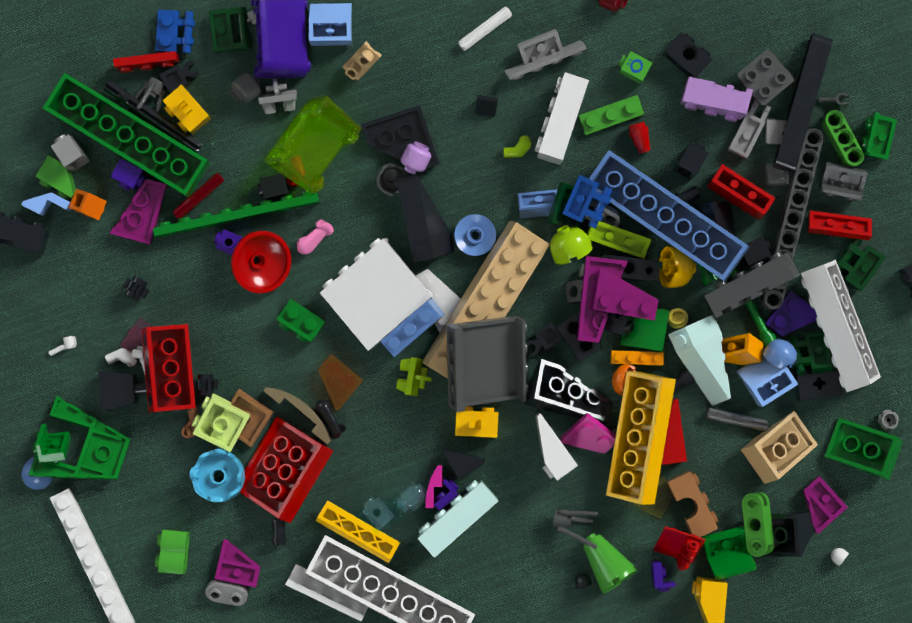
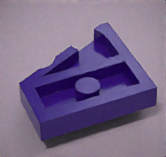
M789 291L782 305L774 310L765 322V325L781 337L816 321L817 314L815 309L792 291Z

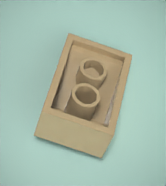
M792 411L766 431L756 436L741 451L763 483L766 484L779 480L818 444L796 412Z

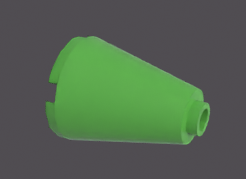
M593 533L586 538L597 545V548H592L584 544L583 548L603 594L616 588L621 582L629 579L638 571L601 534L596 536Z

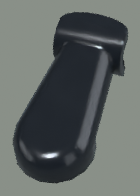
M318 400L314 408L316 414L330 430L329 436L332 439L339 438L341 433L346 430L345 425L338 423L332 413V402L328 403L330 400Z

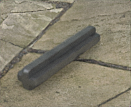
M708 408L706 413L707 419L755 430L766 431L768 427V421L714 408Z

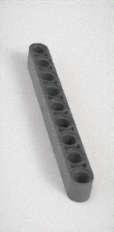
M812 128L806 133L797 167L791 175L772 255L781 252L782 255L789 253L792 260H794L823 142V134L818 129ZM808 134L816 137L815 144L808 142ZM803 154H807L811 157L810 164H805L803 162ZM799 174L806 177L805 185L798 182L797 177ZM794 194L801 197L800 205L793 202L792 197ZM789 214L796 217L795 225L789 224L787 220ZM784 234L791 237L790 245L783 243L782 237ZM788 281L762 294L761 304L765 309L774 310L782 305ZM769 295L776 297L777 301L774 306L769 305L767 302Z

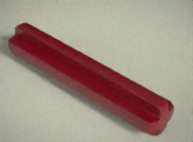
M215 173L172 212L177 219L183 218L223 183L224 178L219 173Z

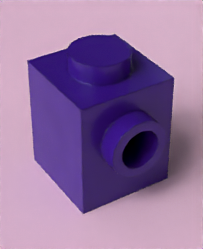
M120 158L111 177L119 181L118 186L128 191L131 188L137 190L146 180V176H144L146 172Z

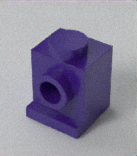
M223 229L222 233H217L214 243L217 244V250L232 255L235 246L243 237ZM232 239L233 244L229 247L226 246V240Z

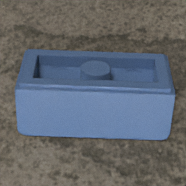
M558 189L517 193L520 219L549 216Z

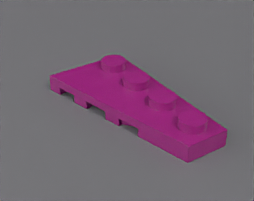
M585 256L577 341L599 343L608 318V312L592 310L599 268L601 267L621 279L627 261Z

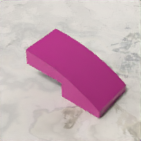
M442 465L436 467L430 479L425 508H434V487H442Z

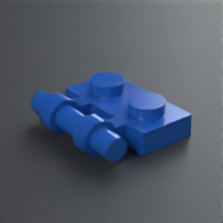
M158 10L156 52L176 51L177 53L178 45H182V53H191V46L194 43L192 38V27H195V20H193L194 12L185 11V19H180L179 11ZM179 27H184V37L178 38Z
M579 175L562 214L579 222H583L585 216L591 218L588 225L596 228L598 222H601L604 216L602 213L606 204H609L611 200L610 195L613 189L605 186L601 194L597 192L600 183ZM593 198L599 200L594 211L589 209Z

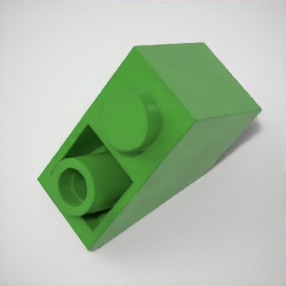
M48 155L35 177L40 179L39 184L49 190L51 187L59 190L57 192L59 196L68 200L69 197H73L76 190L72 172L65 168L60 161Z

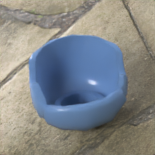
M781 339L771 341L763 351L766 360L780 369H784L788 365L792 367L797 359V352L794 346L788 341Z
M31 457L25 462L21 472L23 482L27 487L34 490L45 489L51 484L53 478L30 477L28 474L34 457Z

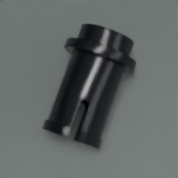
M694 185L681 193L676 192L675 196L689 203L700 198V193Z
M272 520L273 539L271 541H273V545H285V541H287V538H285L286 521Z

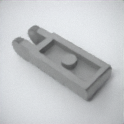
M756 99L744 116L728 148V151L744 159L748 158L771 109L770 106L766 105L762 110L760 118L754 116L753 114L759 106Z

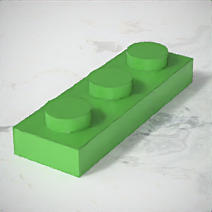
M638 95L581 114L578 117L584 134L587 136L644 116V111Z

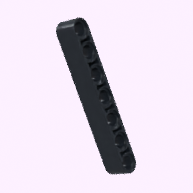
M812 33L787 113V124L784 126L785 130L782 133L784 136L781 144H778L773 168L794 173L797 167L833 42L831 38Z

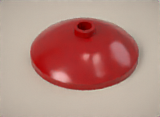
M255 231L244 236L235 246L231 257V269L235 280L244 289L253 293H267L275 290L285 281L291 268V253L288 245L280 236L269 231ZM258 256V262L254 263V258Z

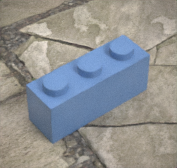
M430 299L382 339L381 343L395 357L441 319L445 313L433 299Z

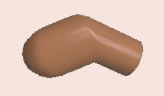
M197 407L187 410L189 421L181 431L184 438L194 436V427L191 425L195 416L199 415Z

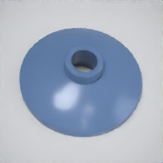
M479 214L468 215L461 219L455 228V242L458 248L465 254L480 256L487 253L493 247L496 240V230L493 223L485 216ZM473 232H477L479 234V238L474 240L472 239L471 234Z

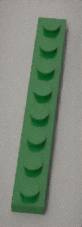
M313 191L300 193L301 197L293 198L292 195L281 197V201L272 202V200L261 201L259 206L252 207V204L239 206L240 210L232 211L231 208L219 210L217 215L211 216V213H204L198 215V219L191 220L190 217L178 219L179 223L170 224V221L158 223V227L153 228L155 237L161 238L320 203L319 195L317 193L313 194Z

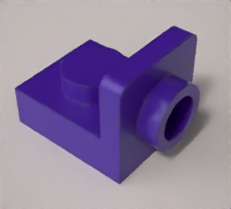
M444 478L442 480L449 491L446 493L443 490L435 497L437 501L434 505L439 511L459 495L457 492L459 487L452 479L448 481Z
M659 560L650 561L652 586L658 588V591L661 592L670 591V587H676L674 581H663V578H666L665 565H662V562Z

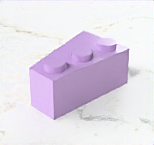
M688 77L680 104L685 105L684 108L687 110L696 111L700 109L704 110L706 115L717 116L719 114L725 116L724 119L737 122V119L741 120L747 114L753 89L747 88L746 92L734 89L733 85L727 84V87L717 85L713 81Z

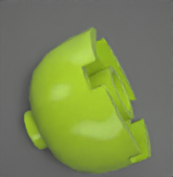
M568 225L557 229V233L550 241L552 258L556 264L560 265L571 263L570 259L577 257V260H579L593 249L592 242L585 231L578 227H569Z

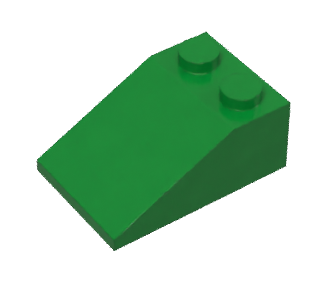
M838 418L824 457L889 481L903 441L897 436Z

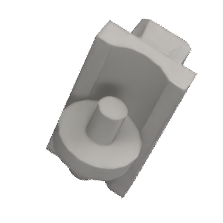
M273 79V85L266 86V92L274 91V93L260 94L258 98L259 104H262L265 114L276 113L275 102L283 101L284 111H293L296 106L297 90L280 92V90L287 89V84H279L278 79Z

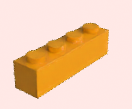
M611 350L610 364L664 365V352Z

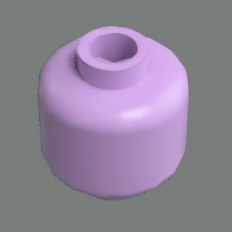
M416 141L413 144H407L401 156V163L405 165L404 170L415 174L416 171H425L431 159L429 147Z

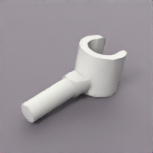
M75 336L64 337V345L50 350V356L65 349L75 348L77 345Z
M137 346V349H133L132 356L140 359L145 374L143 347Z

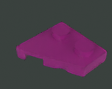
M817 476L802 489L808 511L811 512V521L816 534H819L848 508L820 476Z
M224 539L215 579L256 588L261 567L227 539Z

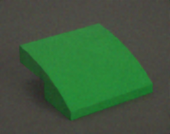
M657 308L655 321L634 317V330L631 334L629 333L628 338L621 336L620 346L663 352L669 310Z

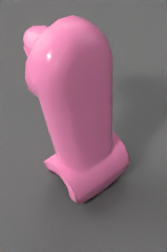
M322 219L317 221V227L310 234L298 239L299 242L296 241L298 252L303 255L310 254L325 236L333 233L332 225Z

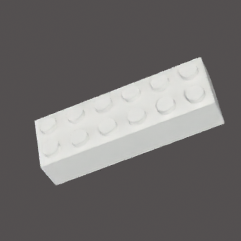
M836 260L802 272V285L808 290L810 295L809 303L813 309L815 308L817 314L816 321L825 334L824 342L827 348H830L833 355L831 357L832 363L835 368H838L841 386L846 389V392L872 384L881 376Z

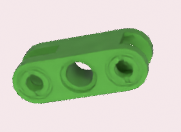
M763 492L747 494L742 500L747 550L755 557L770 554L774 549V536L769 498ZM756 520L760 521V529L756 527Z

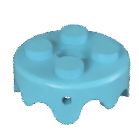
M214 449L199 456L195 466L190 470V478L194 490L199 496L207 501L223 503L231 500L241 491L245 481V471L241 461L234 454L222 449ZM221 470L224 473V479L221 482H216L214 474Z

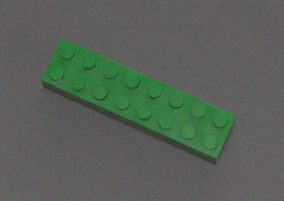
M66 73L63 74L43 106V109L186 197L191 196L211 163L206 158Z

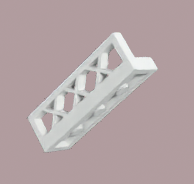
M298 564L295 565L285 585L362 622L368 609L367 606L306 575V568Z

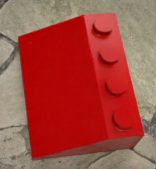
M276 417L244 470L245 481L240 493L278 519L291 523L332 455L333 450L283 419Z

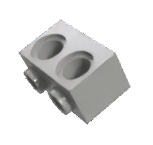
M69 134L59 136L54 140L55 143L51 145L63 166L72 172L91 161L79 142Z

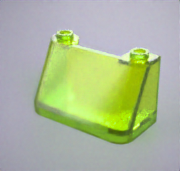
M328 96L312 98L301 108L267 154L264 161L271 168L307 192L317 193L324 186L323 172L343 145H352L359 138L358 134L362 128Z

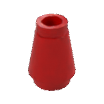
M645 122L628 126L630 130L628 133L638 153L650 151L648 126L645 125Z

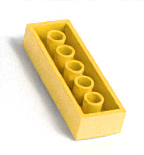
M627 371L606 496L641 505L655 504L676 379L643 372Z

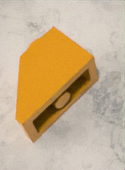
M747 333L723 338V341H721L722 351L725 353V363L749 365L762 362L763 342L752 334Z

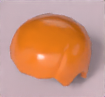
M623 364L613 373L611 384L617 394L623 396L627 371L637 372L634 370L636 367Z

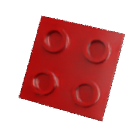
M665 526L653 551L677 558V567L683 571L687 570L690 563L694 562L706 539Z

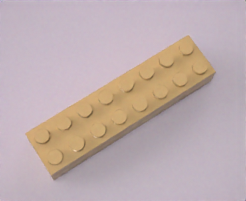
M509 221L421 363L448 379L446 325L505 317L550 244L517 222Z

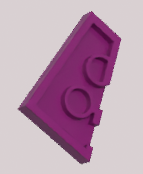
M599 268L592 310L655 321L658 299L603 268Z

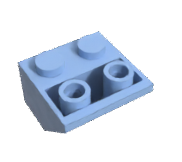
M352 3L310 4L309 42L311 46L352 45Z
M763 354L762 362L745 365L736 371L758 407L767 405L798 385L787 366L784 369H780L767 361Z

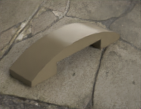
M266 387L263 390L278 404H282L287 399L316 424L312 432L327 445L331 442L325 424L303 400L280 389Z

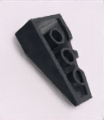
M413 174L396 178L413 262L432 259L453 252L450 230L418 175Z
M543 359L539 361L528 383L525 405L579 418L589 413L599 422L609 423L613 404L611 401L594 389H589L582 384L579 378L571 376L561 365Z

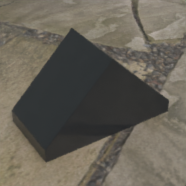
M444 449V455L459 479L485 463V458Z

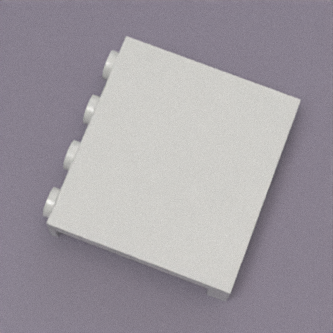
M387 238L382 240L376 239L370 244L371 249L366 254L361 252L354 258L355 263L350 267L348 265L343 267L338 272L340 276L334 281L332 278L322 286L324 290L320 292L368 351L380 343L382 339L426 301L434 297L432 292L423 286L388 244Z

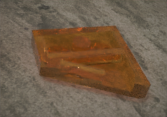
M330 354L318 369L336 411L340 410L364 381L333 354Z

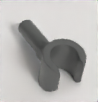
M840 93L837 97H819V103H838L841 107L846 108L850 104L846 102L841 103L843 98L850 97L845 93Z

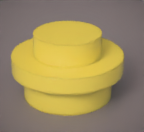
M675 308L669 312L668 324L672 328L680 329L686 326L688 314L685 310Z

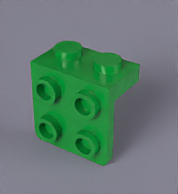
M743 526L702 536V538L706 539L703 544L705 556L716 579H727L731 576L746 574L756 570V563L747 550Z

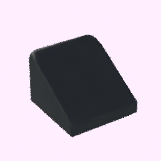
M482 95L477 96L475 113L495 117L498 99Z

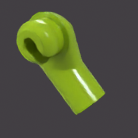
M523 135L519 138V142L515 147L503 148L504 158L524 156L531 147L530 138Z

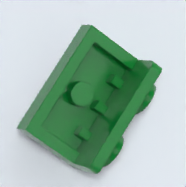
M878 112L871 114V117L868 116L865 128L868 129L866 137L862 138L860 146L865 156L888 160L897 119L881 116Z
M41 424L40 431L36 434L37 440L33 443V451L35 455H38L39 463L50 461L55 463L65 460L71 440L70 433L48 434L47 425Z

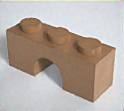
M687 470L665 481L675 501L683 498H691L694 501L695 510L693 514L684 518L690 534L702 537L718 529L716 525L719 522L714 511H709L707 506L709 500L705 492H700L698 488L700 481L695 473L692 474L691 471Z

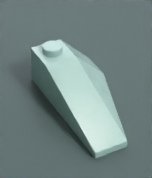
M714 315L668 334L677 355L694 377L710 404L713 406L730 399L728 374L725 372L724 360L726 359L721 344L723 337Z

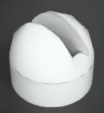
M836 548L831 552V559L836 565L840 566L849 553L844 549Z

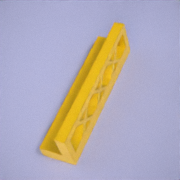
M328 500L315 520L387 563L390 562L400 544L397 540Z

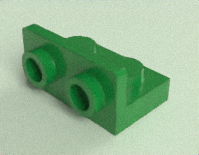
M292 299L289 300L281 314L276 318L279 321V327L287 332L290 329L297 333L295 337L305 344L307 340L313 342L326 322Z

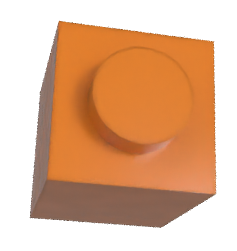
M76 189L68 208L87 217L99 220L104 212L107 201L91 193Z

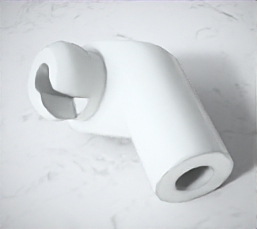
M120 348L105 355L109 365L121 361L127 364V366L133 367L137 363V358H134L132 352L125 348Z

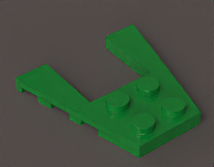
M56 396L50 412L51 418L89 428L77 466L62 462L53 463L51 461L39 463L38 455H35L28 475L30 477L118 480L131 439Z

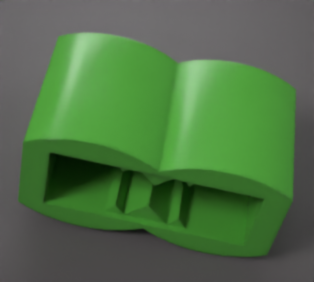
M164 529L162 534H158L157 546H160V555H156L155 567H158V572L186 574L190 531Z

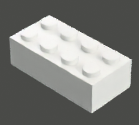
M566 72L563 78H558L554 90L558 94L556 98L552 97L547 111L551 115L550 118H545L541 130L545 134L544 137L539 136L535 151L538 152L537 158L561 165L589 80Z

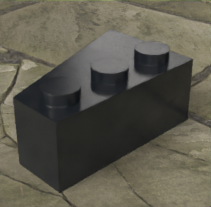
M0 212V243L44 254L50 234L49 230L44 229V224L33 222L32 225L26 224L23 218L13 216L12 219L5 217V213Z

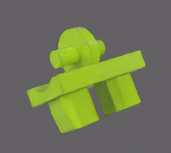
M411 357V359L401 360L400 370L408 371L407 380L398 379L396 389L405 392L404 394L418 396L419 388L424 389L426 381L432 382V378L426 377L428 369L423 368V363H421L423 359Z

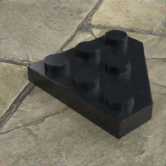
M420 105L360 124L368 146L401 162V156L407 144H413L416 141L429 147L431 159L426 169L439 165Z

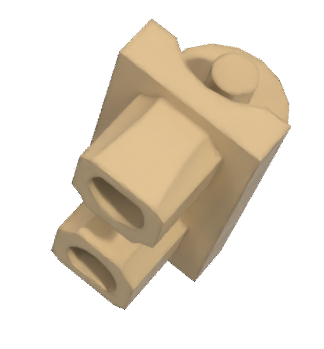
M366 41L342 68L346 70L345 74L349 78L358 81L381 57V54L372 49Z

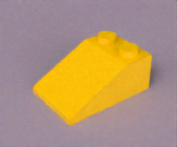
M696 576V581L692 582V594H695V600L704 623H724L728 583L723 579L718 580L716 578Z

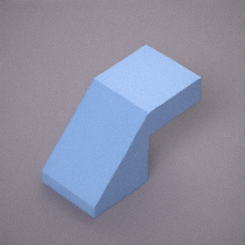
M52 192L25 200L21 204L42 216H45L52 202L71 211L68 208L70 202Z

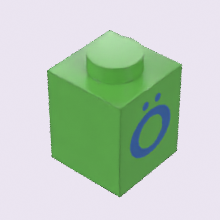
M630 51L628 56L623 55L618 66L622 67L619 73L641 85L652 62Z

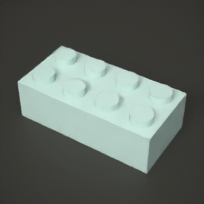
M474 480L466 487L468 492L463 496L459 494L450 502L451 507L447 510L442 508L435 515L434 518L436 520L431 524L427 522L419 529L418 532L420 534L417 539L434 558L498 502V498L482 480L479 482Z

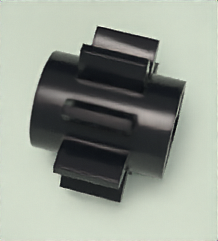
M135 275L132 280L127 278L122 286L126 288L124 294L136 301L140 297L145 299L150 291L146 288L148 283Z
M197 374V380H193L194 390H198V395H212L214 393L213 389H218V379H213V374Z

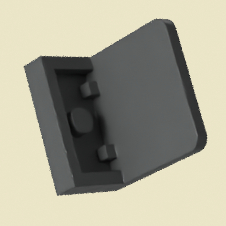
M766 49L737 74V78L746 89H753L752 96L762 106L770 102L795 81L791 73L781 65L776 55L770 52L769 49Z

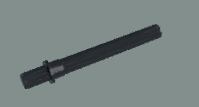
M110 80L105 83L103 90L116 98V102L123 103L192 151L197 153L202 147L200 141L187 132L185 133L177 125L146 104H143L141 109H137L140 100L127 92V88L123 89Z

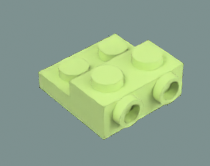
M213 393L210 398L206 396L201 406L204 409L201 416L197 414L191 426L194 427L193 434L231 452L250 414L231 405L232 402Z

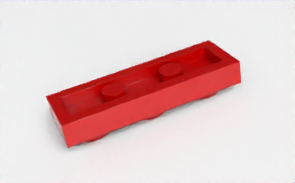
M176 51L114 58L113 63L114 67L120 70L121 73L133 72L135 68L152 70L154 69L153 66L162 65V68L174 67V64L179 63V55Z
M809 211L808 233L870 240L872 237V219Z

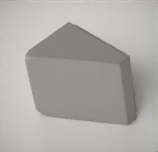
M766 119L764 140L767 144H781L784 136L782 133L785 130L784 126H786L787 120Z

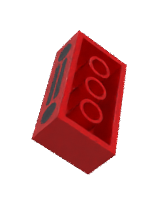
M188 324L142 328L148 412L196 408Z

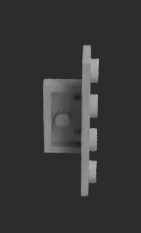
M551 30L517 44L523 63L505 70V74L509 80L520 79L524 77V74L531 71H540L544 68L543 66L550 63L557 64L563 61L565 57L580 55L586 49V46L579 40L562 47L557 30Z

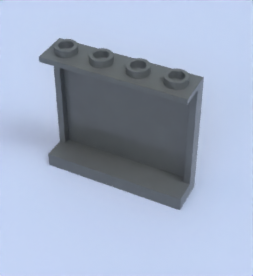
M515 315L446 325L448 402L450 408L456 412L465 411L466 406L512 399H520L526 402V394L528 393L526 354L528 348L525 342L527 325L524 319Z

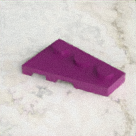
M146 179L109 234L151 245L154 236L153 228H156L167 184Z

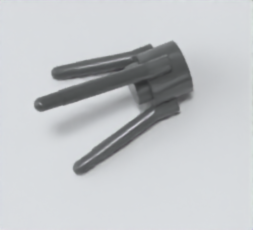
M150 77L148 82H145L135 96L139 99L145 93L137 105V109H141L149 96L152 98L158 96L155 111L159 113L162 99L166 93L163 90L165 84L154 77Z
M556 510L553 526L558 527L557 532L565 533L592 548H597L596 544L566 528H571L572 521L593 524L594 520L573 516H597L598 512Z

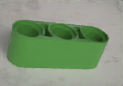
M833 110L823 116L821 120L822 127L841 163L844 166L853 168L861 164L864 160L863 151L843 114ZM829 116L836 118V126L830 125L828 121ZM840 134L846 137V144L839 142L838 136ZM849 153L856 155L857 161L855 163L850 162L848 159Z

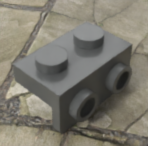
M826 162L820 181V189L827 196H844L849 201L862 200V191L868 172L867 170Z

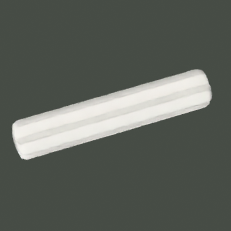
M507 7L502 8L458 42L461 49L466 51L512 16L511 11Z

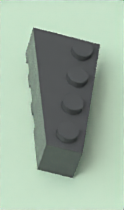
M778 252L769 257L770 262L763 264L761 261L751 266V272L745 274L742 271L733 276V281L729 283L723 281L715 285L716 290L704 295L715 317L717 318L799 276L800 273L790 254L785 253L782 255L781 252Z

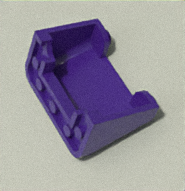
M251 0V6H256L253 9V14H256L258 54L256 55L258 67H254L255 78H304L307 72L311 70V62L307 60L305 10H307V0Z

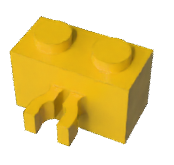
M182 84L163 100L167 105L164 109L171 117L175 115L180 120L177 124L185 133L189 131L192 135L195 134L212 119Z
M466 406L465 411L456 412L455 436L497 438L499 412H494V408L482 407V411H473V407Z

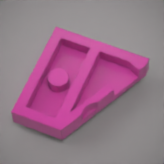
M586 413L561 436L560 441L564 444L605 454L614 446L616 434L589 413Z

